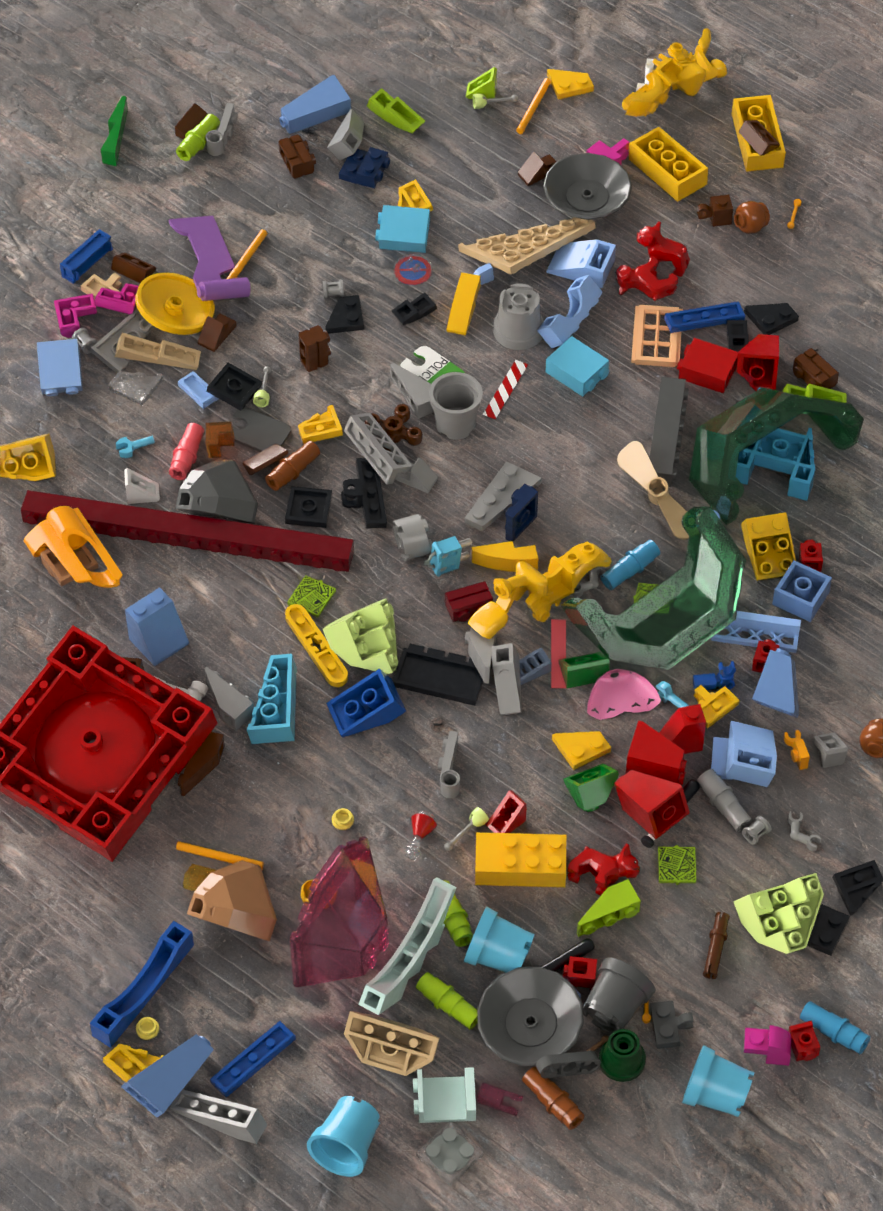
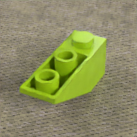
M629 879L612 885L604 891L578 922V937L584 934L590 935L599 928L612 926L617 921L624 918H632L640 912L641 900Z

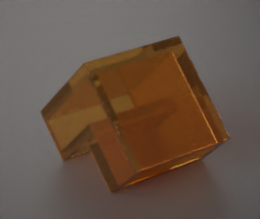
M231 421L206 423L205 445L209 458L222 457V446H234V431Z

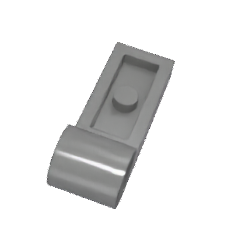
M232 103L226 104L219 129L209 131L206 134V146L209 155H221L224 152L229 137L233 135V123L237 122L238 113L235 112L234 104Z
M449 731L448 739L443 740L442 752L445 753L444 757H440L438 762V770H441L440 792L445 798H455L460 793V775L452 770L458 747V732Z

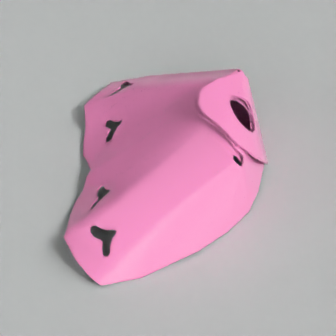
M615 669L606 672L597 679L588 700L587 713L599 720L616 717L624 711L632 713L650 711L660 703L661 699L658 691L643 676L635 672L630 674L628 670ZM613 673H619L617 677L613 678L610 676ZM649 698L655 699V701H651L650 704L647 705ZM635 702H636L638 705H641V706H637V705H636V706L632 707V705H634ZM609 708L615 709L614 711H609V712L607 713V711H608Z

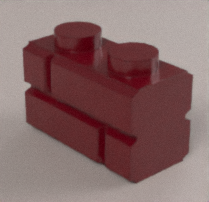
M485 581L445 592V606L452 622L467 621L479 608L493 601Z

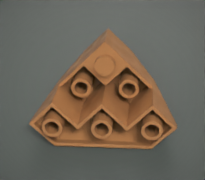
M243 860L211 872L195 890L187 911L188 915L270 941L277 921L261 867Z

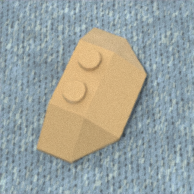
M350 1011L344 1031L346 1039L351 1044L361 1063L404 1076L411 1074L434 1060L440 1039L416 1027Z

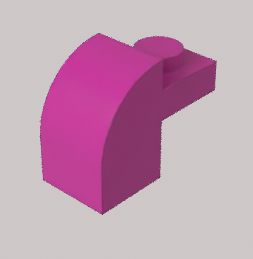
M623 138L610 148L599 140L587 149L586 153L604 155L621 165L622 161L629 155V141Z
M772 1025L769 1026V1030L745 1028L744 1053L766 1055V1064L789 1066L791 1034L781 1027Z

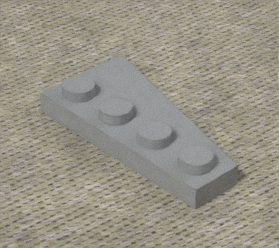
M136 309L92 346L91 353L120 376L131 361L130 359L115 357L117 343L121 334L126 333L146 339L154 326L146 321L138 309Z
M506 461L466 515L465 523L484 531L501 517V513L512 506L511 496L516 489H520L524 484L538 487L542 483V478Z

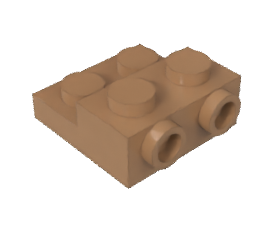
M85 545L73 550L85 569L89 571L98 569L97 561ZM50 548L40 553L42 564L49 574L56 578L61 587L74 581L73 577Z

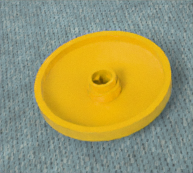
M157 273L146 277L140 283L135 297L137 309L143 318L156 328L172 334L190 335L201 332L208 316L213 318L215 311L213 300L202 301L197 296V289L193 279L176 273Z

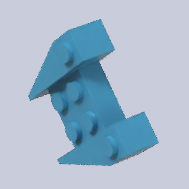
M766 416L760 422L758 428L746 437L742 445L739 444L735 448L729 464L727 480L748 485L754 466H760L790 474L787 496L808 501L815 475L812 428L808 429L806 435L768 426L769 417Z

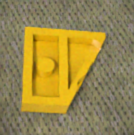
M416 179L399 187L398 206L433 210L431 202Z

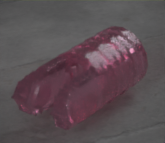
M483 1082L476 1103L517 1116L518 1110L510 1106H504L502 1102L504 1096L511 1098V1100L522 1102L523 1096Z

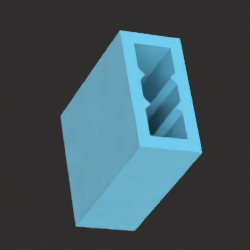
M383 205L382 212L378 214L380 230L376 229L375 241H379V249L426 253L430 209Z
M571 336L546 359L545 372L583 397L588 391L591 392L601 379L604 380L608 376L609 360Z

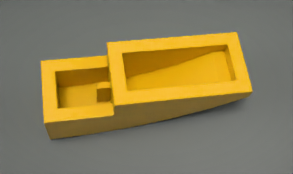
M461 272L449 315L447 332L466 335L476 307V299L481 287V276Z
M513 541L471 547V560L474 564L495 570L516 572V564L523 561L538 570V554L535 545L514 548Z

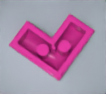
M125 283L121 292L101 288L95 297V306L131 315L136 308L135 297L139 286Z
M93 294L54 300L60 333L66 338H72L74 332L80 328L78 317L97 314Z

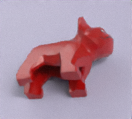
M660 221L653 227L645 226L639 230L636 237L637 242L648 248L649 258L654 256L659 262H672L675 267L673 274L682 277L690 262L686 246L661 235Z
M654 256L646 264L636 268L621 265L615 272L616 281L620 285V296L630 288H637L654 301L674 294L677 289L678 277L671 273L667 279H658L655 268L659 265V261Z
M627 843L621 852L615 856L606 855L586 846L584 851L570 861L567 876L570 881L578 884L582 874L591 872L596 878L595 883L598 884L595 893L601 896L619 878H635L640 872V866L638 865V860L631 854L630 845Z

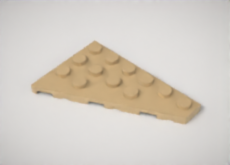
M572 218L560 221L559 225L550 227L547 224L539 225L529 229L518 230V234L506 236L505 233L477 239V243L471 245L460 243L458 247L459 252L486 264L490 263L494 268H498L508 274H514L525 266L531 265L538 259L544 258L551 252L559 250L562 246L588 234V232L596 229V225L593 220Z

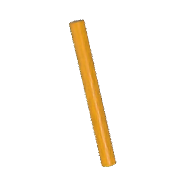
M544 79L517 127V133L523 134L551 84L550 79Z
M262 229L227 279L238 277L267 236V231Z
M180 841L176 845V850L232 864L243 860L259 865L261 870L264 867V862Z

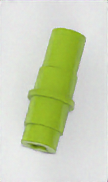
M208 114L193 130L188 131L176 149L178 157L184 161H189L198 151L203 150L206 146V134L209 131L217 130L220 126V120L215 115Z
M454 893L443 924H445V928H447L455 945L463 947L471 943L473 933L467 919L468 914L462 908Z
M426 972L419 979L416 989L431 1001L436 1009H441L469 1030L478 1024L477 1009L464 1000V997L457 993L452 985L445 984L429 972Z

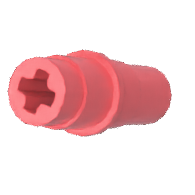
M189 423L178 447L173 451V459L169 469V474L172 478L184 480L190 472L192 464L196 462L199 444L204 434V428L197 423Z

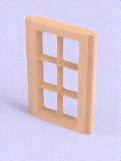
M652 305L635 306L631 363H635V365L675 367L678 365L682 331L670 333V342L659 341V331H669L668 326L660 325V317L665 315V313L683 311V309ZM646 314L657 315L656 325L645 324ZM656 330L655 341L644 340V331ZM643 345L654 346V357L643 356ZM658 347H669V358L658 357Z

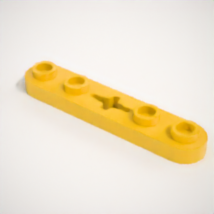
M293 604L288 606L285 610L286 622L328 684L333 687L344 686L348 681V671L337 654L330 649L328 641L302 605ZM312 640H313L317 645L320 644V650H321L320 653H319V649H318L316 646H313Z

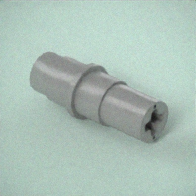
M709 769L699 776L697 781L709 797L710 804L715 806L725 816L736 832L742 831L752 823L751 817L733 794L731 786H727L713 769Z

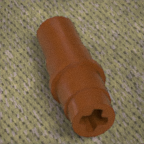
M307 441L287 458L281 459L279 464L265 477L268 486L274 491H278L291 480L297 479L299 474L320 455L319 447L314 442Z
M536 1066L525 1073L522 1079L523 1083L546 1107L548 1114H553L569 1130L575 1129L580 1125L585 1115L569 1098L567 1091H563L549 1078H542Z

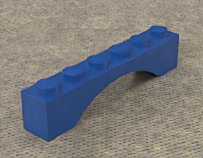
M175 921L170 924L159 938L151 956L134 981L116 999L103 1006L90 1022L92 1037L110 1048L115 1044L194 946L192 931Z

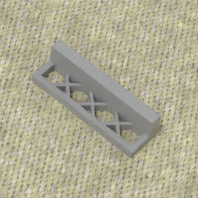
M371 413L350 415L344 432L386 485L394 483L397 473L411 470L412 464ZM367 420L370 425L365 424L362 421ZM383 447L390 449L392 452L385 450ZM395 461L400 462L402 465H397Z

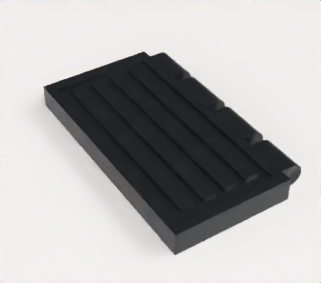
M411 643L408 648H403L392 680L396 688L476 706L483 679L471 657L468 662H465L466 656L449 652L448 657H445V651L428 648L426 653L424 652V646Z

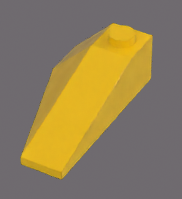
M50 433L0 446V477L38 481L56 476L55 452Z

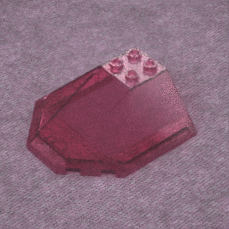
M362 836L359 838V841L354 839L347 842L346 846H337L312 881L309 889L311 890L308 898L309 903L304 902L298 916V920H300L299 927L290 936L293 985L295 987L364 976L368 969H373L379 953L381 951L384 952L389 945L387 914L368 838Z

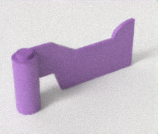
M213 216L169 219L170 226L177 233L188 236L196 254L198 264L193 275V281L197 289V296L202 301L249 297L250 282L247 277L221 279L220 275L232 271L235 265Z

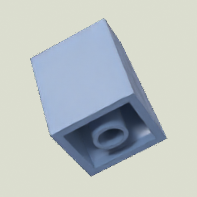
M78 340L37 342L42 394L57 396L58 393L66 392V394L73 395L77 394L78 391H83Z

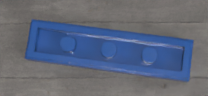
M738 301L665 313L664 319L670 333L727 324V320H745L746 316Z
M279 1021L210 1078V1083L227 1098L295 1041L296 1036Z

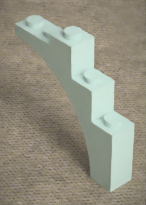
M437 877L433 879L427 896L410 930L384 968L365 985L358 1005L379 1015L401 1000L408 980L420 972L426 953L439 943L445 927L443 922L457 887Z

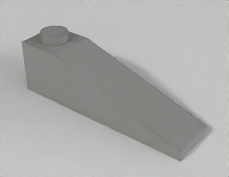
M182 1089L170 1106V1110L236 1139L257 1144L268 1125L257 1108Z

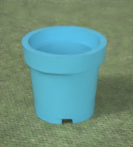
M486 906L467 950L464 962L474 966L478 963L503 972H509L521 967L529 952L535 934L497 916L498 912Z
M703 1045L688 1082L682 1103L694 1107L698 1104L739 1117L740 1111L736 1109H740L744 1105L752 1080H749L748 1077L752 1078L755 1072L716 1055L715 1050Z
M352 1096L341 1097L322 1126L316 1128L307 1141L309 1154L320 1166L332 1173L346 1177H353L362 1173L368 1159L367 1151L380 1124L378 1121L380 1116L377 1110L364 1100H361L360 1103L353 1101L355 1097Z

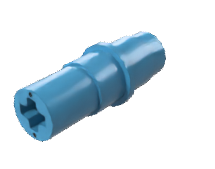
M648 540L634 550L627 551L623 558L600 576L601 581L607 589L613 590L636 573L643 572L644 568L660 555V549L655 542Z
M811 1001L804 1006L800 1014L801 1020L804 1022L812 1021L813 1027L831 1038L833 1043H839L858 1054L864 1052L869 1044L870 1036L862 1032L860 1028L849 1023V1019L841 1018L832 1012H828Z

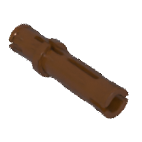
M721 912L715 914L714 926L709 934L711 940L703 971V976L710 979L711 974L712 979H716L718 976L724 941L728 937L726 931L730 916L723 912L722 917H720Z

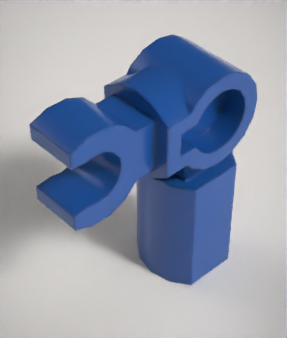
M731 661V664L727 667H724L723 663L720 662L717 675L715 673L693 675L694 690L700 685L706 690H713L716 687L721 689L724 686L732 689L735 686L734 673L736 668L734 661Z

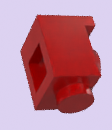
M811 539L800 543L799 563L821 572L823 565L821 543H816L815 540Z
M770 639L758 641L753 658L752 671L762 673L770 650L776 651L780 645H776Z
M570 956L569 965L564 964L563 977L573 986L587 987L592 990L596 980L597 959Z
M812 1021L789 1026L788 1032L791 1034V1048L796 1061H810L819 1056L821 1047L814 1032Z

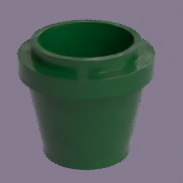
M628 1029L614 1031L600 1049V1068L608 1078L615 1081L627 1082L637 1078L643 1072L646 1063V1054L640 1045L638 1036Z

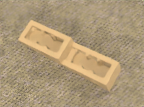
M122 333L117 343L115 357L197 370L201 351L162 340L161 344Z

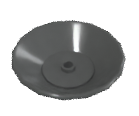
M592 153L570 155L557 161L546 173L543 184L546 198L556 210L570 217L586 220L605 218L619 211L629 200L632 190L629 173L618 162L604 155Z
M539 966L518 967L498 976L485 989L477 1008L478 1030L486 1046L502 1060L520 1066H536L537 1061L546 1055L567 1053L577 1042L584 1024L583 1003L574 986L559 973ZM534 1020L535 1023L533 1025L527 1024V1021Z

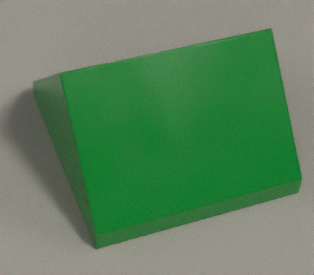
M601 652L558 660L566 688L596 683L597 679L608 672L610 667L609 658Z

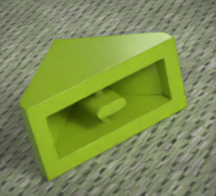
M493 67L469 82L466 98L472 99L473 94H483L487 99L495 98L497 68Z

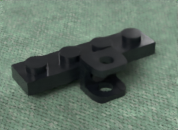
M356 458L358 479L343 481V491L341 492L342 506L346 508H361L362 506L366 529L386 528L387 519L380 476L366 458ZM346 498H353L354 500L348 501Z

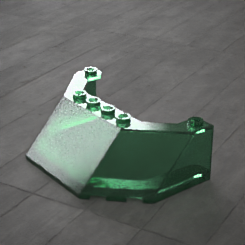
M762 387L697 427L689 481L711 508L719 513L720 519L725 525H728L737 519L739 505L736 501L744 493L743 485L736 478L739 452L800 414L809 415L836 448L841 450L849 449L857 444L864 418L853 405L819 396Z
M693 507L682 517V526L689 535L684 566L619 615L605 613L599 603L590 598L582 600L578 597H572L560 605L571 622L607 658L614 661L669 670L736 620V607L738 598H740L741 577L746 559L712 507Z

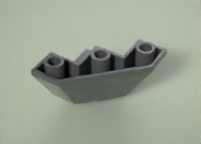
M217 459L193 469L179 488L175 509L191 515L221 516L236 522L255 523L258 502L236 462L233 460Z

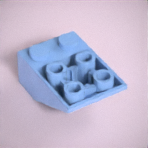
M600 240L570 242L556 250L546 273L574 281L577 278L589 275L599 288H603L615 262L616 245Z
M731 721L725 777L768 787L776 772L777 753L773 730Z

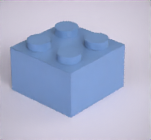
M793 560L774 590L772 605L811 622L830 592L832 577Z

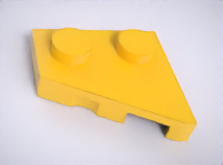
M547 69V77L551 80V85L558 100L594 92V85L588 73Z
M329 405L327 411L322 415L317 413L309 420L298 425V431L303 444L307 441L316 442L343 436V430L333 405Z
M600 731L552 734V741L573 770L611 752V746Z
M118 1044L103 1057V1063L123 1081L127 1082L164 1055L157 1057L148 1054L146 1050L133 1049L131 1046Z

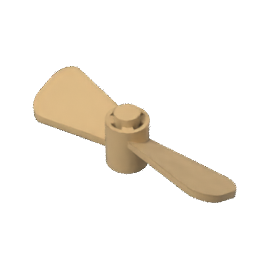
M638 441L630 442L618 454L617 461L619 467L648 492L649 500L653 504L659 505L675 537L686 540L697 535L700 531L698 521L669 495L667 481L658 477L642 443Z

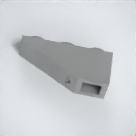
M353 109L349 110L327 147L339 161L353 155L362 142L364 121Z
M513 643L492 646V667L500 715L522 713L519 652Z
M208 667L204 668L206 683L220 719L237 731L252 718L254 709L252 699L247 695H242L232 683L228 684L224 681L218 672L212 671Z

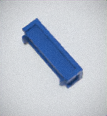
M100 229L96 231L60 263L62 277L72 284L79 280L81 275L106 253L113 250L112 243L110 242L111 236Z

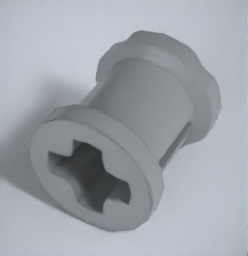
M339 279V282L327 283L323 281L324 299L328 298V296L337 295L344 297L342 279Z
M79 328L72 335V339L78 340V344L81 346L84 354L91 353V347L97 343L95 338L90 337L86 328Z
M757 816L753 824L742 830V835L750 844L755 845L758 843L759 838L765 833L771 832L772 828L764 817Z

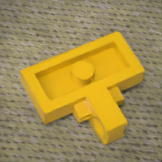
M702 685L694 690L693 696L698 701V704H701L707 729L738 706L740 702L725 686L716 693H709Z

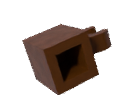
M729 194L711 196L709 206L707 204L698 205V219L710 217L713 227L732 225L733 206Z

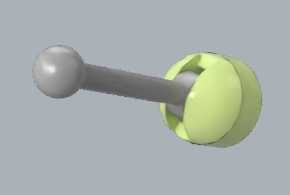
M473 94L474 109L484 108L487 102H517L518 96L512 95L511 97L487 99L483 94Z
M269 366L263 369L265 374L262 389L254 394L253 403L257 407L263 408L269 405L270 396L265 391L268 374L271 373Z
M476 807L470 814V823L453 840L445 843V850H452L453 845L473 826L481 827L489 820L487 814L479 807Z

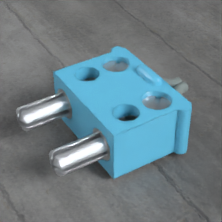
M453 536L438 542L434 541L431 554L424 561V564L432 568L437 577L459 569L460 561L470 558L468 551L461 553L462 548L472 545V540L468 538L458 542L457 538Z

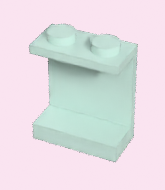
M474 1067L465 1068L464 1076L434 1078H422V1069H417V1078H413V1093H418V1100H414V1114H419V1123L476 1121Z

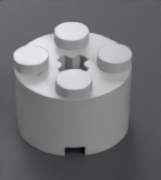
M419 514L393 521L396 525L393 526L398 549L401 548L404 551V554H401L404 561L425 556L431 552L432 541L427 538L426 532L429 531L426 519H423Z

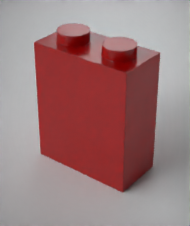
M693 338L691 344H687L685 348L684 358H680L678 362V379H686V382L724 394L737 368L738 352Z

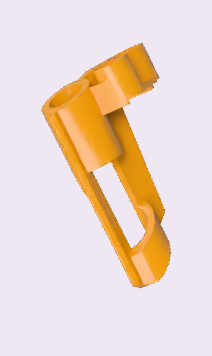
M59 506L50 510L46 516L47 519L40 522L25 536L24 543L34 558L40 557L41 552L50 548L77 583L90 582L93 585L104 588L120 585V579L123 576L122 572L78 508L73 509L69 506ZM89 541L106 565L107 570L104 572H92L85 569L73 550L82 547Z

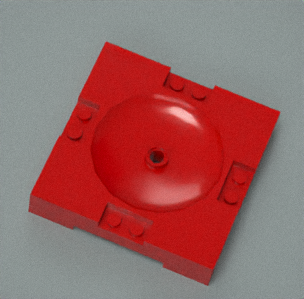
M72 625L46 658L48 661L47 665L0 723V792L22 806L31 808L58 825L60 830L113 862L152 811L151 805L175 773L180 774L218 723L212 708L176 687L174 689L112 652L104 643Z

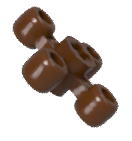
M406 404L397 405L394 410V416H390L386 420L380 419L377 414H371L394 443L405 439L410 445L417 446L422 442L423 434L420 428H406L403 423L410 419L411 415L410 408ZM383 447L385 450L392 452L390 449Z

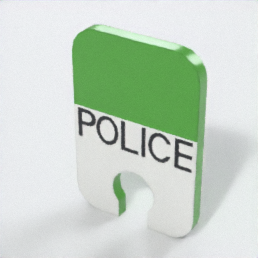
M421 346L414 351L416 357L425 360L422 366L414 365L408 358L400 364L402 368L431 384L439 376L446 373H465L462 369L427 346Z

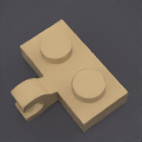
M113 273L107 281H104L93 274L81 285V290L86 294H93L94 300L101 288L120 292L117 289L122 286V283L118 281L121 279V276Z

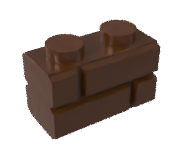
M297 134L278 141L279 153L294 179L314 172L316 159L313 153H309V146L306 140L303 141L301 136Z
M319 325L310 328V330L299 332L300 361L306 371L311 372L316 370L317 367L321 368L328 365V356L331 355L328 346L330 342L328 332L323 331Z
M812 348L794 359L793 373L797 378H802L807 386L808 384H813L831 389L838 383L839 372Z

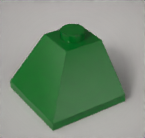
M600 764L563 778L577 807L591 812L597 810L599 805L606 803L619 773L605 764Z

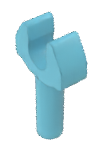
M153 435L136 441H130L127 437H123L116 442V449H122L119 450L120 457L130 458L133 457L135 449L154 444L155 440Z
M661 681L656 685V688L660 690L658 691L660 699L664 703L670 701L678 708L689 706L673 693L669 683Z

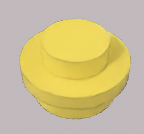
M338 809L332 815V824L339 830L349 829L354 823V816L348 809Z
M144 1017L137 1023L136 1033L141 1039H153L159 1033V1024L151 1017Z

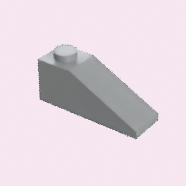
M395 363L390 364V377L417 418L419 419L434 413L429 397L431 383Z
M471 627L470 631H466L465 634L468 654L484 683L489 684L492 668V646L496 645V634L491 639H487Z

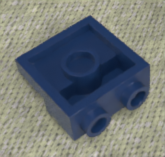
M370 147L368 151L357 149L353 155L347 157L339 172V179L375 189L377 183L382 181L385 168L388 169L390 165L388 152Z
M524 484L520 489H516L511 496L512 506L505 513V539L509 542H514L537 518L538 491L531 485Z

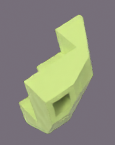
M386 598L347 614L323 628L330 649L350 666L372 671L380 668L386 674L393 673L396 670L398 657L393 616L394 610Z
M817 873L797 878L784 885L749 894L733 902L741 924L758 943L788 954L807 947L824 893Z

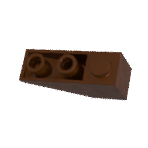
M211 732L186 764L184 773H180L178 778L181 796L189 793L219 765L225 747L224 734Z

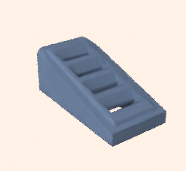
M542 648L533 651L520 660L521 685L551 672L552 663Z

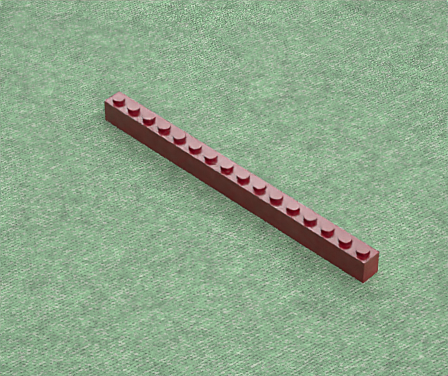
M27 490L21 507L23 522L31 525L39 524L46 520L50 510L59 506H69L80 510L95 534L169 544L171 546H182L191 549H202L215 553H228L234 556L241 555L254 559L261 558L274 562H287L294 565L333 569L335 571L349 572L354 554L353 539Z

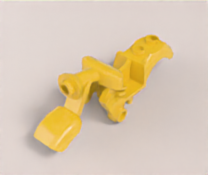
M708 28L703 29L702 37L698 41L699 45H697L694 55L692 52L688 53L686 49H683L680 43L674 42L667 49L668 54L673 58L659 54L658 58L662 59V61L653 59V63L657 68L646 75V79L650 83L648 85L645 84L638 91L632 92L623 100L622 108L626 110L625 115L646 117L649 114H653L660 104L663 105L667 101L671 87L673 90H681L688 96H695L703 82L713 78H722L727 74L724 62L718 59H713L709 62L705 56L711 42V32Z
M587 541L572 547L559 558L553 556L550 560L548 571L544 574H541L530 564L520 561L516 564V576L508 579H494V591L499 596L496 603L491 601L483 605L473 614L468 624L481 636L491 639L506 625L508 621L507 613L513 601L520 600L527 590L529 596L525 603L533 612V618L537 621L545 622L550 616L549 611H551L552 604L555 603V606L558 607L563 598L574 593L575 588L586 573L596 567H609L612 560L600 547Z

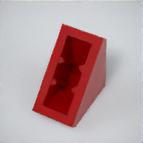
M509 790L486 823V826L494 833H511L526 821L527 804L512 790Z

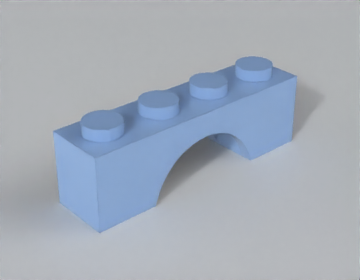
M589 275L577 278L567 290L570 302L567 316L564 317L561 314L547 317L537 330L551 348L561 346L567 341L572 333L579 329L581 321L589 315V310L599 302L598 298L603 292Z

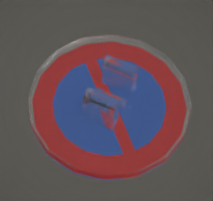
M416 254L405 255L399 258L393 268L394 275L398 281L406 285H419L426 282L431 277L433 271L431 262L427 258Z

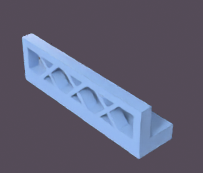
M716 608L711 641L757 647L758 641H762L760 636L766 634L772 638L771 640L776 645H780L779 649L796 653L801 620ZM717 628L727 629L730 633L718 635ZM745 631L751 636L747 639L741 638L738 633ZM784 637L794 638L793 645L784 644L781 639Z

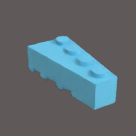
M292 654L270 656L263 678L264 683L258 693V701L252 712L251 723L247 727L251 744L295 741L297 667Z

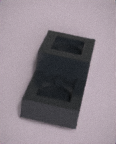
M424 292L411 302L408 299L391 311L402 325L429 315L437 309V306Z
M727 320L728 349L738 352L749 343L747 320Z

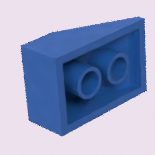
M380 668L326 703L341 737L387 724L406 712L392 679Z

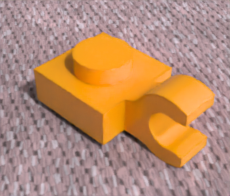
M795 730V738H790L788 733L785 732L784 742L793 748L791 750L792 761L797 763L799 770L807 769L810 756L804 740L801 739L800 731Z

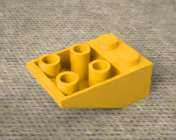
M787 513L745 519L741 526L756 580L783 577L793 560L796 561Z

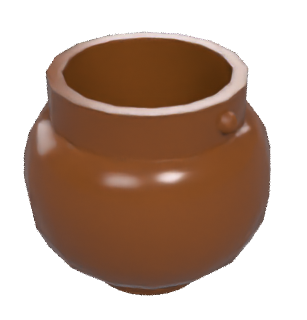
M743 202L737 207L734 215L735 225L746 234L759 232L770 221L769 210L762 202Z
M881 718L869 721L860 734L859 742L861 749L870 757L883 758V719Z

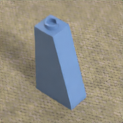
M332 75L282 107L279 121L282 128H286L288 133L292 134L347 114L351 109V99L336 76Z
M196 1034L122 1085V1088L154 1116L159 1117L167 1110L214 1049L205 1037Z

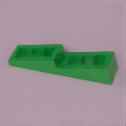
M121 96L108 120L109 135L101 148L102 163L116 167L128 112L126 96Z

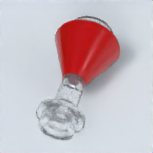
M419 811L411 817L414 837L410 846L404 847V855L408 859L416 860L417 857L421 856L419 846L422 839L437 827L434 820L435 817L430 812Z

